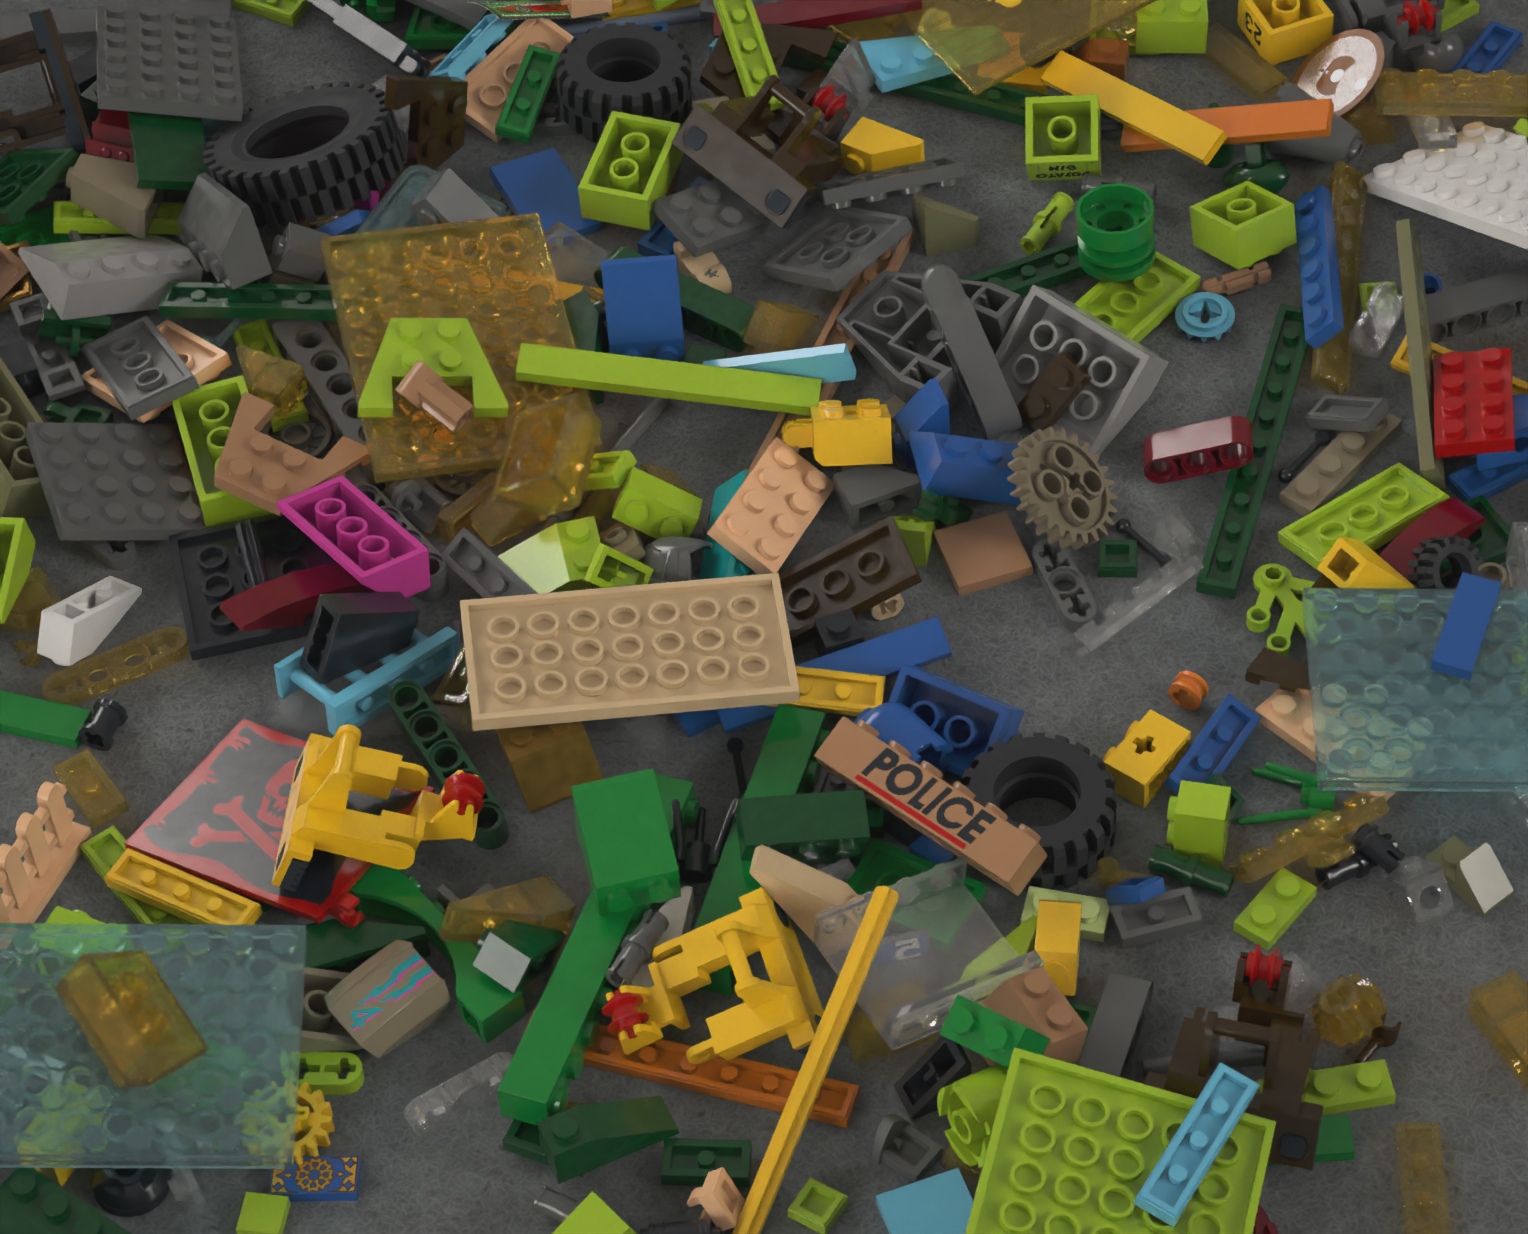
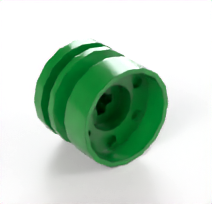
M1122 183L1103 184L1090 189L1080 197L1076 206L1079 265L1086 274L1098 280L1121 282L1132 280L1147 272L1152 267L1156 258L1154 205L1151 197L1144 190L1134 185Z

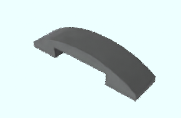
M42 292L9 304L23 340H26L38 368L43 390L49 401H53L86 389L75 362L69 357L67 347L55 345V341L39 339V327L43 311L47 309L49 303L47 297Z

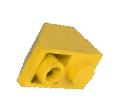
M1340 536L1317 567L1320 572L1345 593L1389 619L1396 617L1416 590L1412 583L1360 539Z

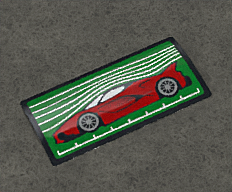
M560 0L471 2L484 6L501 20L571 18L567 5L562 6ZM606 12L578 18L611 17V15Z

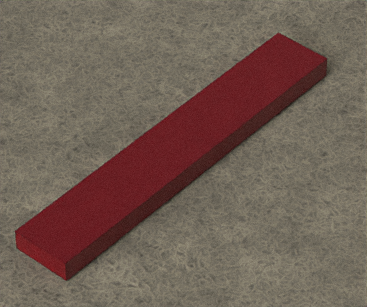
M787 0L754 6L760 23L804 28H819L923 9L922 0ZM713 13L714 38L716 39L722 31V26L718 14Z

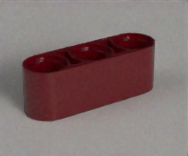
M1228 416L1153 433L1143 443L1144 475L1151 482L1162 484L1247 465L1254 456L1252 424L1245 417Z

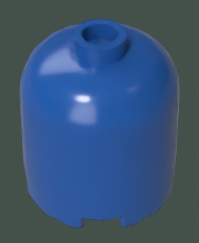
M888 702L873 709L867 708L856 718L855 724L860 719L865 721L879 732L877 738L884 743L889 744L891 740H894L911 753L909 759L920 765L923 760L927 761L942 774L949 767L950 763L945 759V756L948 753H952L953 748L902 703Z

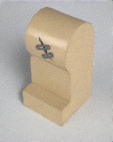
M680 241L673 243L674 254L677 257V267L680 273L723 293H732L730 277L713 251L694 258Z

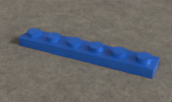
M1322 184L1311 192L1303 194L1294 205L1305 341L1314 349L1319 348L1344 329L1331 191Z

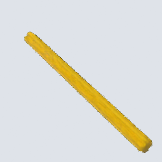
M877 886L873 892L732 1234H761L898 902V892L887 886Z

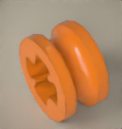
M1191 671L1179 672L1175 677V682L1168 688L1170 699L1176 705L1191 711L1197 710L1202 704V699L1209 693L1207 682L1201 676Z

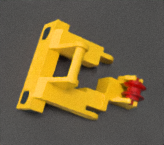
M345 724L340 726L333 738L311 733L295 766L271 885L295 892L305 872V868H307L308 862L312 858L314 848L401 870L413 865L415 852L421 841L444 839L473 841L478 813L482 809L484 802L482 798L486 789L484 782L478 775L457 770L447 778L440 795L422 790L426 787L428 781V772L424 767L402 761L403 755L359 746L362 733L354 725ZM393 787L408 791L422 790L410 815L382 810L380 816L346 809L349 791L387 800Z
M760 887L740 896L739 900L742 909L655 947L652 950L654 962L648 965L654 982L653 986L648 988L623 985L618 990L606 994L608 1003L602 1008V1013L605 1016L612 1017L613 1021L608 1025V1031L618 1034L624 1054L629 1055L663 1038L661 1028L669 1024L682 1030L691 1027L681 997L712 983L709 974L730 964L737 981L734 989L737 996L744 1003L706 1019L712 1038L689 1048L686 1051L688 1062L690 1064H699L718 1056L731 1060L788 1034L794 1050H798L803 1055L807 1054L824 1011L790 917L764 888ZM760 951L771 982L753 977L747 960L748 956Z

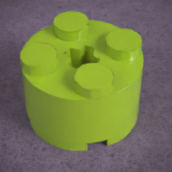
M1001 1064L987 1067L941 1088L938 1093L937 1106L939 1116L942 1117L947 1114L951 1128L944 1131L955 1153L970 1167L978 1164V1168L983 1166L1007 1074V1069Z

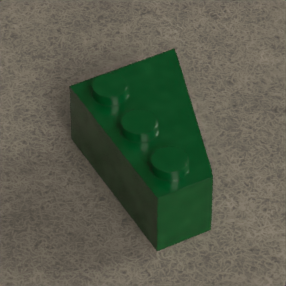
M864 790L739 798L735 813L742 861H752L755 848L762 844L806 864L858 866L870 839Z

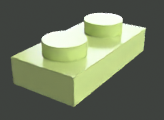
M1034 886L1029 887L1021 916V924L1032 915L1038 916L1039 899L1082 902L1080 938L1104 942L1109 921V906H1112L1108 905L1107 899Z

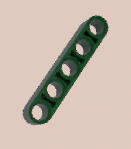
M617 246L605 260L646 256L626 247ZM600 264L594 271L593 276L597 285L603 289ZM678 272L684 329L737 353L742 352L764 327L765 322L761 313L753 306Z
M402 680L395 683L388 692V700L396 724L440 791H442L447 778L457 770L478 775L484 782L486 788L485 794L482 797L484 802L482 809L478 813L473 841L477 846L485 850L500 848L509 838V829L501 805L422 686L413 680ZM409 702H415V703H416V704H414L413 706H411V707H409V708H402V706L405 705L406 703H409ZM427 732H436L428 738L421 737ZM446 762H456L454 765L448 768L441 767ZM486 822H496L491 828H480Z

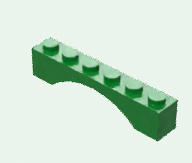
M373 863L347 892L359 898L360 902L354 910L363 913L364 916L381 918L401 925L423 926L425 928L427 940L447 960L456 978V999L460 1018L485 1044L526 1016L523 1000L526 994L523 987L513 993L473 966L480 950L474 945L469 932L462 925L456 927L449 920L444 907L437 900L431 902L424 895L421 885L412 875L406 877L399 869Z

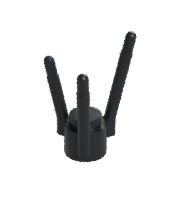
M735 797L732 799L712 851L711 846L703 842L706 809L700 807L696 820L694 841L688 842L685 847L680 802L678 799L672 800V818L676 846L675 857L676 861L680 863L679 877L682 880L691 883H706L711 880L712 870L718 866L722 850L733 824L739 798Z

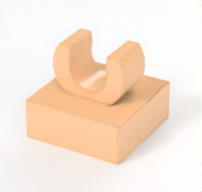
M723 1167L708 1172L703 1186L695 1188L687 1201L689 1207L702 1204L704 1210H702L699 1220L712 1219L716 1227H721L722 1231L735 1227L745 1203V1199Z

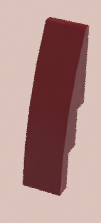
M336 562L292 572L256 585L223 601L220 609L241 631L303 626L307 614L315 612L320 594L371 593L374 590L362 585Z

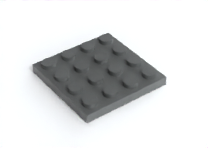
M28 422L25 436L60 541L169 540L170 535L207 528L193 478L173 424Z

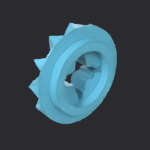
M1198 292L1185 297L1178 304L1175 311V320L1178 331L1186 332L1188 339L1200 337L1204 343L1207 338L1213 337L1219 341L1223 333L1231 332L1232 325L1235 322V310L1230 301L1219 294ZM1204 310H1207V315H1209V321L1206 324L1201 322Z

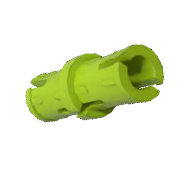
M1063 192L1055 193L1044 211H1039L1035 215L1033 226L1020 240V247L1026 254L1032 255L1041 252L1048 240L1057 236L1061 230L1062 221L1074 208V201L1068 194Z

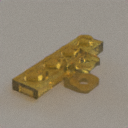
M1366 792L1353 795L1343 801L1344 808L1336 812L1326 810L1312 816L1308 822L1277 834L1274 837L1276 842L1266 848L1259 845L1243 851L1239 854L1241 860L1228 866L1230 871L1236 872L1235 882L1252 883L1303 856L1309 867L1323 868L1354 854L1356 851L1353 844L1345 842L1343 836L1358 829L1363 823H1369L1391 812L1385 797L1368 796Z

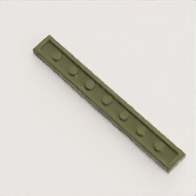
M1407 218L1396 221L1397 224L1395 226L1420 472L1425 480L1437 488L1443 489L1446 488L1443 458H1436L1434 446V368L1421 244L1411 220Z

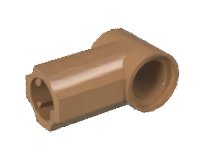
M418 359L395 390L421 411L425 409L456 434L470 420L475 407L458 392L447 386L441 376Z

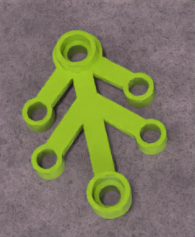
M1274 563L1262 565L1254 573L1253 585L1258 591L1259 596L1256 605L1247 611L1246 625L1253 632L1260 633L1266 631L1270 627L1271 607L1274 600L1277 599L1283 607V612L1276 632L1267 638L1266 648L1287 658L1290 654V639L1295 625L1314 649L1324 637V634L1314 621L1333 625L1337 618L1306 602L1299 601L1293 594L1307 596V592L1315 582L1295 578L1289 569ZM1260 617V618H1263L1264 620L1257 621V620H1254L1253 618ZM1274 645H1282L1284 647L1276 648Z

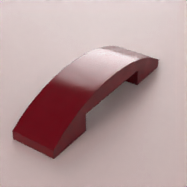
M1450 498L1431 508L1411 523L1379 556L1407 579V574L1414 571V568L1407 567L1408 561L1416 560L1417 557L1411 553L1414 548H1422L1419 544L1421 541L1430 540V537L1457 536L1460 539H1468L1485 523V517L1458 498ZM1370 608V609H1371L1372 611H1374L1380 618L1384 616V615H1382L1381 613L1377 612L1376 610Z

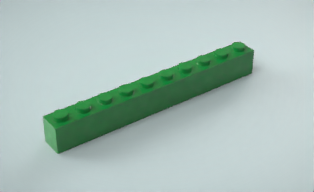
M655 773L675 853L672 800L678 799L680 802L684 844L688 824H694L697 820L700 801L695 800L694 782ZM591 890L497 1090L501 1116L537 1125V1122L564 1111L568 1101V1087L572 1079L577 1080L582 1072L584 1052L587 1046L592 1047L597 1039L602 1008L608 1003L606 994L614 992L615 986L607 980L606 972L611 968L622 951L621 943L625 937L633 934L647 910L651 909L653 913L655 912L657 903L637 906L621 912L599 915Z

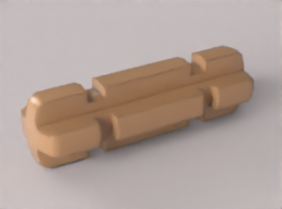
M1261 261L1252 264V269L1245 267L1219 276V280L1213 277L1201 283V292H1212L1219 295L1224 293L1225 296H1229L1253 288V283L1259 286L1270 282L1272 271L1267 262Z

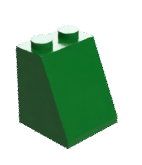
M653 768L571 786L577 840L599 915L621 912L629 908L651 903H661L669 899L681 897L679 869Z

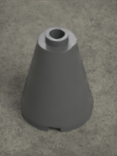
M1285 83L1276 93V96L1281 98L1279 102L1315 100L1314 97L1293 83ZM1333 112L1330 136L1265 141L1266 152L1348 165L1352 160L1357 161L1363 152L1365 141L1361 140L1362 133L1360 130Z

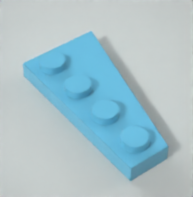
M996 27L853 42V55L879 90L884 93L1009 58L1010 45Z

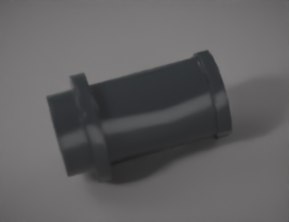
M1367 822L1363 823L1350 839L1355 845L1354 850L1356 852L1361 850L1385 870V873L1390 874L1400 864L1398 860L1402 861L1406 854L1381 835L1376 824L1371 826Z

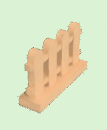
M46 781L41 785L37 794L38 809L34 815L24 812L17 821L15 828L17 840L12 846L5 843L0 845V888H3L2 894L0 893V957L6 960H10L80 856L79 845L93 836L90 827L72 821L75 817L74 812L66 807L63 797L67 792L66 787L58 782L54 784Z

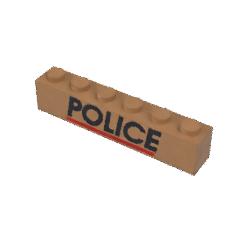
M843 716L814 754V757L822 767L853 789L864 790L867 798L1019 896L1048 856L1039 844L1042 838L1022 823L1018 828L1006 821L1008 815L994 804L988 802L984 807L973 799L976 795L963 784L955 781L951 786L941 779L943 774L927 761L923 760L920 765L909 759L911 753L896 741L891 740L889 744L884 743L877 738L879 732L865 721L860 719L855 724Z

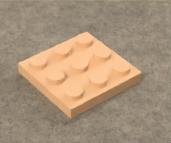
M167 319L156 326L195 376L199 386L219 376L220 372L232 365L227 352ZM93 368L81 375L87 391L125 413ZM172 402L136 418V420L141 423L152 420L159 416L161 411L172 405Z

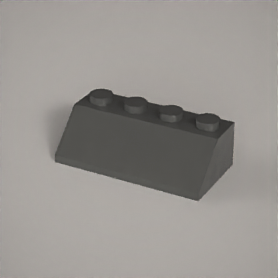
M207 173L199 174L177 220L181 231L180 234H177L179 244L188 247L207 273L212 272L218 282H224L232 290L273 273L250 206Z

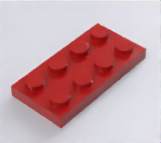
M1486 348L1481 351L1461 353L1452 351L1441 355H1433L1434 446L1436 458L1515 451L1511 348Z

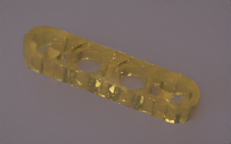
M177 626L162 627L55 672L43 682L42 690L45 700L77 706L179 663L189 654L186 632ZM172 642L176 646L169 648L166 643ZM154 648L155 654H157L153 657L151 656L150 649ZM139 655L145 658L142 663L136 666L124 664L131 656ZM96 671L108 672L106 678L101 681L94 682L88 680V677ZM81 679L82 687H78L77 680ZM59 688H63L67 692L64 694H59V692L56 690Z

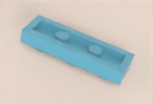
M494 13L485 15L426 78H429V76L458 77L465 80L467 77L465 72L470 67L480 63L487 56L485 51L489 46L495 45L506 36L505 30L514 20H501Z

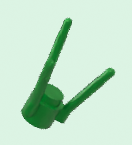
M1271 762L1265 764L1267 770L1255 767L1251 771L1255 776L1301 787L1299 803L1307 804V808L1239 817L1236 823L1238 825H1248L1300 818L1321 820L1322 811H1333L1336 779L1312 775Z

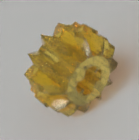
M1357 972L1351 974L1348 978L1340 974L1336 982L1332 984L1326 983V989L1314 995L1316 1003L1309 1010L1313 1015L1314 1023L1317 1025L1316 1029L1320 1030L1323 1038L1326 1037L1329 1042L1336 1043L1340 1048L1349 1042L1357 1046L1360 1039L1364 1036L1372 1038V1029L1383 1025L1381 1016L1387 1012V1008L1384 1005L1385 1002L1380 995L1381 991L1374 982H1371L1368 978L1361 977Z

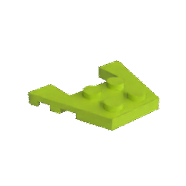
M467 318L390 319L358 403V417H393L392 386L400 384L418 359L441 376L447 386H471L472 405L475 407L473 417H508V402Z

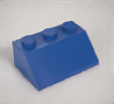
M910 431L908 438L923 490L930 489L938 495L1014 505L1022 503L1020 498L1011 496L1010 493L1017 489V486L1007 480V477L1015 473L1008 467V463L1015 459L1011 452L1019 447L1018 444L933 432Z
M902 664L888 701L902 703L953 748V752L945 756V759L950 763L946 771L961 777L965 770L969 767L971 768V762L981 752L988 754L989 746L998 741H1001L1003 744L1009 742V737L1016 735L1025 712L1020 708L926 669Z

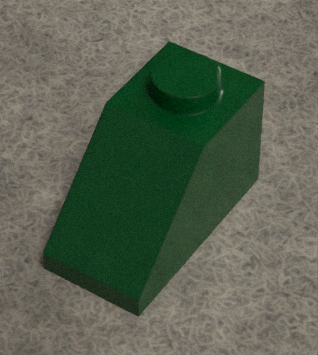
M508 919L494 929L488 927L483 932L476 944V948L480 951L473 966L515 993L551 967L567 934L561 930Z

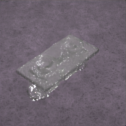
M1382 280L1380 284L1374 286V292L1367 303L1369 310L1362 312L1356 325L1348 333L1350 339L1346 350L1347 353L1379 358L1404 312L1403 295L1395 294V286L1391 282Z

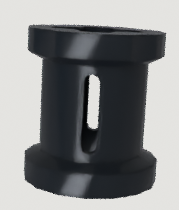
M100 698L93 706L94 714L87 724L82 725L78 731V736L88 747L100 751H108L113 745L114 733L118 726H122L126 722L128 716L126 709L114 700Z

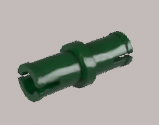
M1159 844L1155 845L1148 863V870H1154L1182 881L1183 886L1191 887L1195 885L1220 894L1225 898L1228 897L1233 886L1236 873L1201 861V856L1192 854L1189 857L1161 847Z

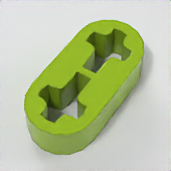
M348 1052L293 1054L285 1060L282 1066L285 1084L288 1079H292L294 1088L299 1089L304 1082H308L312 1093L321 1090L323 1095L352 1094L362 1087L365 1080L361 1060L355 1054ZM350 1068L351 1072L347 1074L346 1079H339L338 1075L342 1074L343 1069ZM301 1069H308L309 1072L305 1073L304 1079H296V1075H299Z

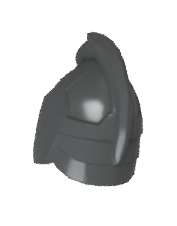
M667 536L653 541L644 547L646 555L639 560V562L654 569L648 584L698 580L700 568L691 575V559L694 557L697 549H712L713 544L702 539L681 536Z

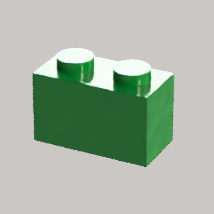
M957 994L939 1032L940 1035L1007 1068L1009 1067L1014 1047L1043 1055L1051 1039Z

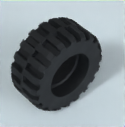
M628 22L625 25H616V23L606 24L604 28L596 26L588 29L585 35L580 33L575 36L571 43L565 46L557 60V92L560 115L578 135L583 133V136L592 142L600 139L612 111L682 124L691 110L692 81L690 56L684 46L664 30L659 32L653 26L645 24L641 27L636 26V23Z
M1033 733V737L1023 738L1022 734L1009 737V742L1003 744L1001 741H998L989 746L988 754L983 752L978 754L971 762V768L969 767L965 770L961 784L971 790L976 795L973 800L984 807L990 802L1004 811L1008 806L1017 801L1040 797L1058 801L1073 812L1064 820L1052 825L1028 826L1042 838L1039 844L1048 856L1022 890L1023 892H1028L1030 886L1054 890V886L1063 884L1065 889L1076 885L1080 875L1087 879L1097 871V863L1102 865L1110 855V847L1114 845L1116 837L1117 793L1115 792V782L1112 774L1106 770V764L1099 756L1095 754L1090 756V749L1079 742L1075 745L1070 744L1069 738L1056 735L1055 738L1045 737V733ZM1009 818L1006 820L1008 823L1015 826L1016 828H1018L1020 825L1019 823Z

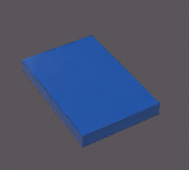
M554 147L490 167V178L536 251L602 230V221L582 218L578 192L579 185Z

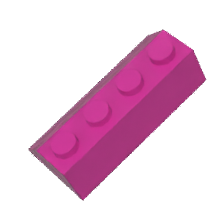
M343 475L276 502L277 509L362 585L376 592H401L406 598L430 588L429 549Z

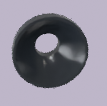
M134 1143L119 1146L105 1154L97 1163L92 1176L93 1194L97 1203L106 1212L119 1217H136L152 1211L167 1197L172 1183L171 1170L164 1156L151 1146ZM126 1160H134L140 1164L138 1171L130 1177H121L115 1173L118 1165Z

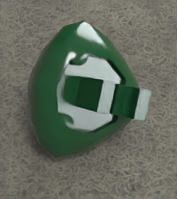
M1265 142L1246 144L1247 161L1233 165L1224 174L1222 182L1225 187L1230 189L1248 180L1277 195L1288 183L1290 177L1286 167L1276 160L1267 159Z

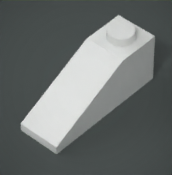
M110 575L42 610L37 653L52 659L55 664L62 666H71L91 655L141 595L142 588Z

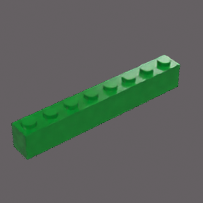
M778 704L743 798L808 794L809 785H815L821 767L814 754L832 732L827 730L826 713ZM736 818L694 929L742 909L739 897L762 887L749 873L752 861L741 860ZM731 964L710 973L709 976L712 983L699 988L705 991L732 996L737 981Z

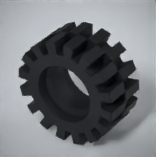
M1457 536L1430 537V540L1421 541L1419 544L1422 548H1414L1411 554L1417 558L1416 560L1408 561L1407 567L1414 568V571L1407 574L1408 581H1415L1414 586L1416 590L1413 593H1420L1416 598L1420 603L1450 608L1462 572L1484 578L1485 571H1478V566L1484 564L1482 557H1474L1479 550L1476 546H1469L1471 541L1460 539ZM1445 557L1448 558L1452 566V578L1446 588L1441 583L1439 576L1440 565Z

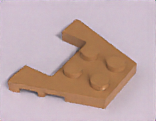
M244 392L214 474V486L273 514L282 516L283 514L277 509L276 502L343 475L345 477V472L358 464L364 467L372 461L373 449L342 436L323 459L311 456L261 433L260 431L274 416V404Z

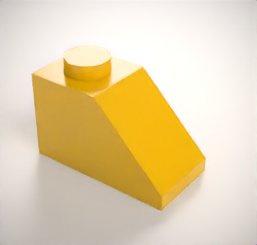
M863 116L840 142L841 158L843 159L842 168L847 169L853 174H863L925 161L923 139Z
M1039 899L1033 969L1043 966L1063 995L1075 996L1078 984L1082 902Z

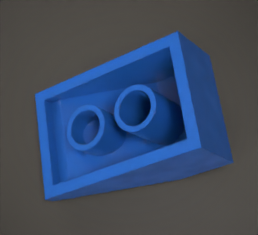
M676 254L601 260L610 353L682 362L685 356V339Z

